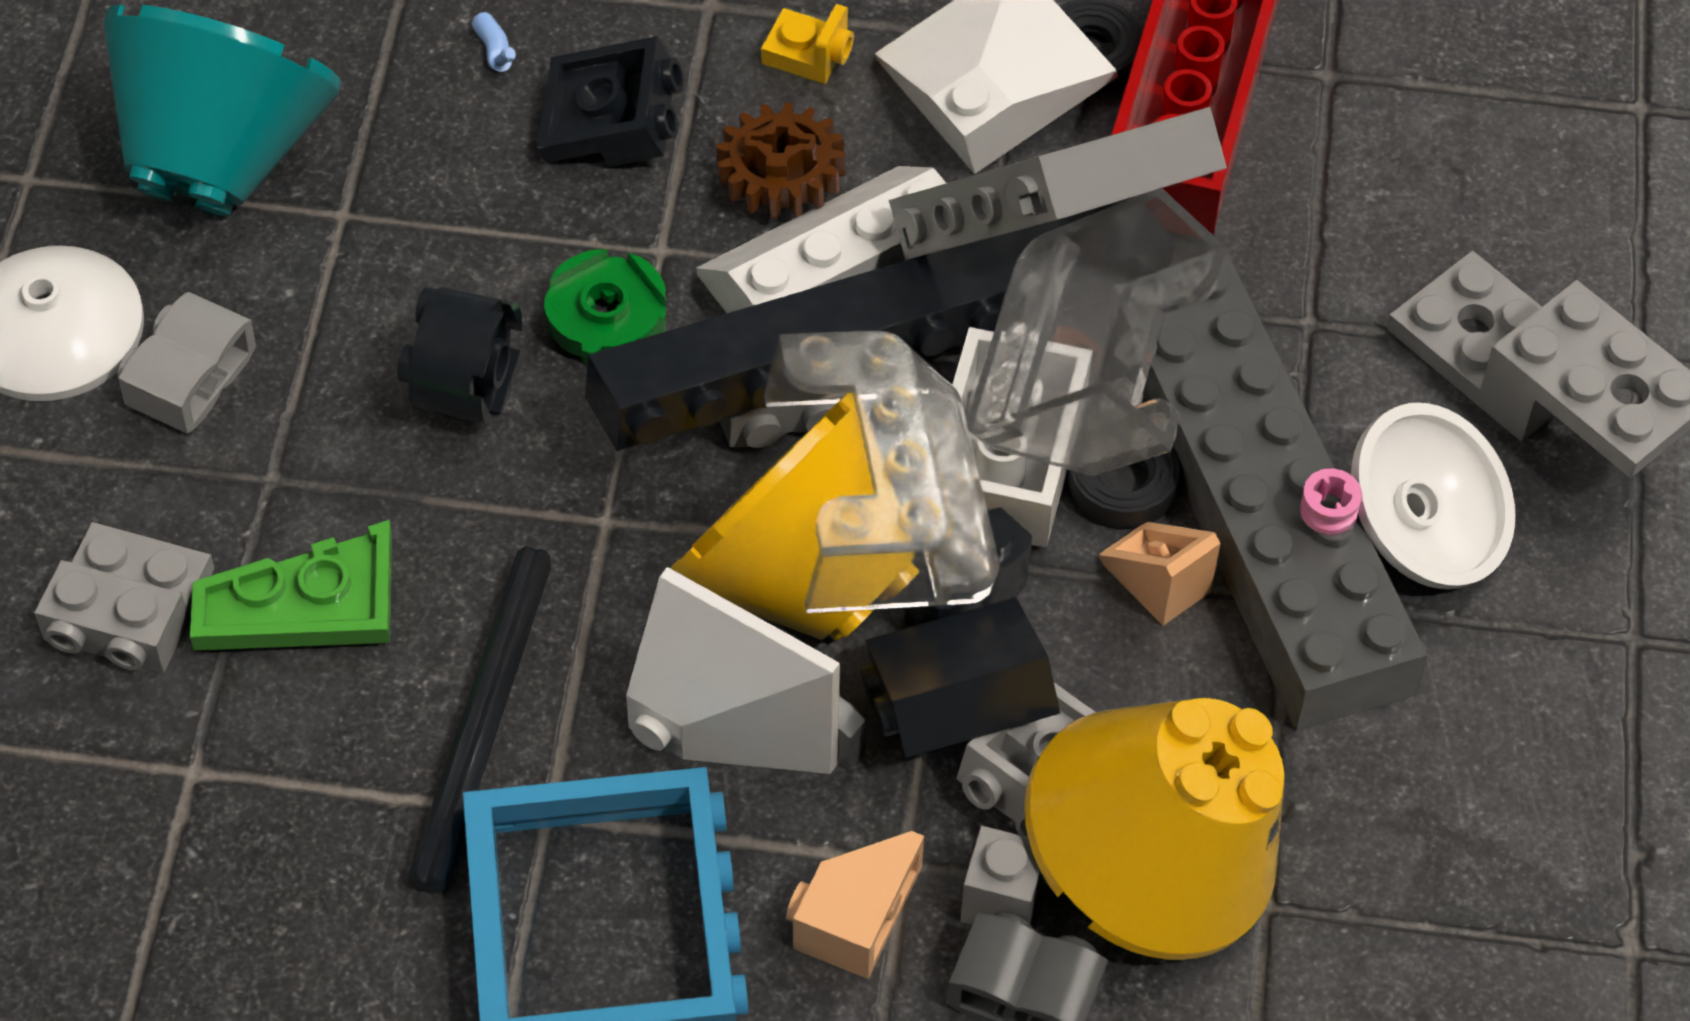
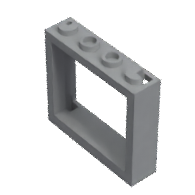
M1207 107L889 200V204L894 218V231L897 230L905 260L1062 219L1226 169L1227 165L1211 108Z

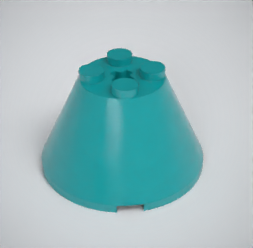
M121 4L110 6L104 17L103 28L124 169L130 173L129 178L139 183L137 190L151 197L172 201L174 193L197 199L195 206L203 211L230 217L233 206L244 203L339 95L342 82L331 69L313 58H308L306 68L281 56L284 44L265 36L214 19L168 8L142 5L139 16L123 15L125 6Z

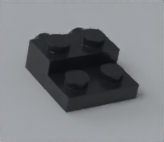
M658 36L551 57L537 142V150L546 163L595 153H601L610 167L664 157L666 140L676 138L678 134L677 115L671 105L672 94L680 93L684 88V75L679 61L675 57H670Z

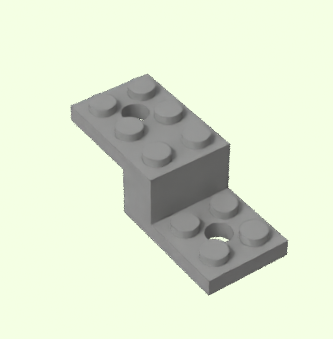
M1472 250L1389 314L1386 329L1521 442L1552 417L1556 416L1629 478H1632L1690 430V370L1578 280H1575L1542 307ZM1465 319L1479 320L1489 328V331L1486 333H1470L1463 329L1459 322ZM1617 389L1631 390L1639 395L1643 403L1623 404L1613 396L1612 391Z

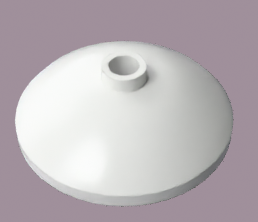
M74 246L39 247L20 252L0 262V393L28 401L66 399L88 392L118 373L120 363L125 354L130 349L137 348L144 327L143 305L139 291L130 275L120 265L105 255Z
M1429 403L1400 405L1372 421L1362 433L1355 448L1351 475L1360 484L1362 491L1358 516L1376 549L1399 572L1420 584L1433 588H1462L1490 575L1504 560L1510 548L1515 529V503L1511 484L1506 470L1491 444L1478 429L1460 415L1449 409Z

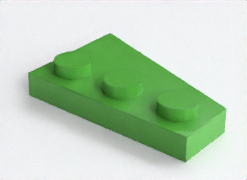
M390 520L368 526L369 534L336 544L333 537L311 544L312 552L275 562L266 558L193 581L190 640L193 651L390 643L392 529Z

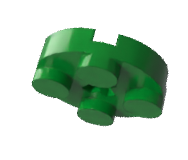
M608 249L585 251L563 262L554 271L549 280L550 288L544 298L545 321L549 333L558 345L567 352L579 356L580 361L586 366L589 354L663 333L666 330V289L664 281L658 271L640 256L628 253L627 260L621 257H609ZM603 298L607 303L615 301L620 303L613 311L599 312L595 310L594 301Z

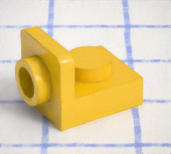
M836 4L827 21L783 8L761 48V64L826 84L837 63L841 65L846 63L853 46L854 32L847 30L848 7Z

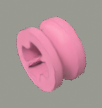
M1334 468L1321 469L1313 473L1306 480L1299 508L1301 518L1306 525L1314 531L1326 535L1341 534L1349 530L1356 522L1362 498L1361 487L1357 480L1347 472ZM1327 494L1341 499L1340 503L1336 502L1335 509L1321 505V501L1326 500Z

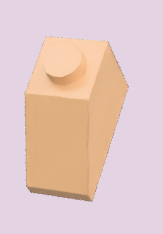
M910 831L822 861L810 884L803 881L798 884L788 906L786 919L793 922V949L869 979L922 869L924 836Z

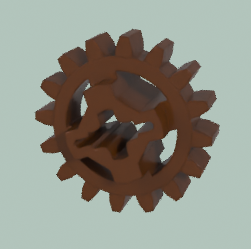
M786 102L779 113H773L767 104H763L760 110L761 116L753 118L751 115L743 112L739 114L740 129L732 126H726L723 129L724 142L718 143L716 146L720 186H728L729 199L732 202L746 197L747 212L753 214L764 205L769 207L771 218H777L781 208L790 207L792 213L797 217L802 215L803 203L810 202L812 205L821 208L824 206L823 191L837 194L840 190L839 177L846 176L844 137L842 134H834V124L831 118L816 122L815 108L809 107L799 115L793 113V106L790 102Z

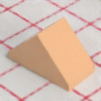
M1146 522L1098 555L1108 571L1164 626L1211 593L1220 542L1215 532Z

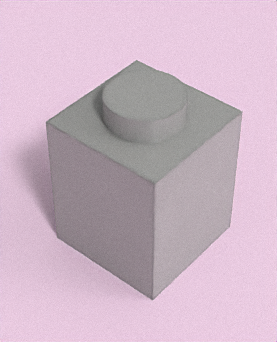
M981 825L964 882L960 922L973 925L977 912L992 915L997 912H1008L1023 918L1031 924L1043 882V874L1034 858L1028 837Z

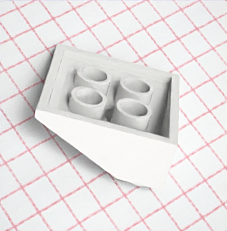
M954 0L875 53L876 60L974 174L1118 77L1117 70L1054 0Z
M667 567L659 577L626 694L629 729L647 747L656 751L666 749L683 760L831 774L838 764L840 663Z

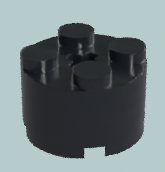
M440 287L438 289L423 288L416 306L415 317L419 326L414 345L406 344L401 351L397 368L398 380L409 383V399L416 409L491 425L494 421L489 412L501 414L508 401L515 380L520 350L510 348L511 329L522 332L521 309L515 302L447 287Z

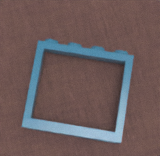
M707 767L463 792L480 1021H736V1015L749 1014L745 975H731L729 954L741 953L737 912L724 913L722 893L734 892L730 851L717 852L715 833L726 832L723 792H710ZM691 813L711 996L511 1018L496 833Z

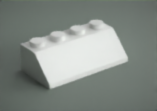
M897 166L824 203V206L821 208L816 207L697 267V276L725 312L730 313L905 261L897 230L894 231V218L889 200L946 184V182L934 168Z

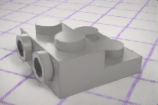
M92 522L72 562L60 561L34 612L42 637L53 647L67 653H79L82 650L107 657L111 662L124 669L139 670L142 667L164 673L191 618L193 581L212 575L214 570L212 556L208 553Z
M1055 683L1060 714L974 738L966 746L956 778L962 783L963 791L973 805L985 810L994 806L1015 822L1018 834L1024 837H1028L1024 812L1025 792L1035 761L1048 743L1063 728L1081 717L1096 713Z

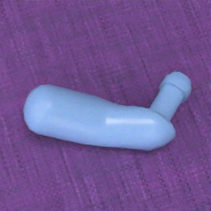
M487 12L477 14L472 21V27L486 45L489 67L500 72L508 70L511 66V61L516 57L515 50L509 47L505 32L491 14Z

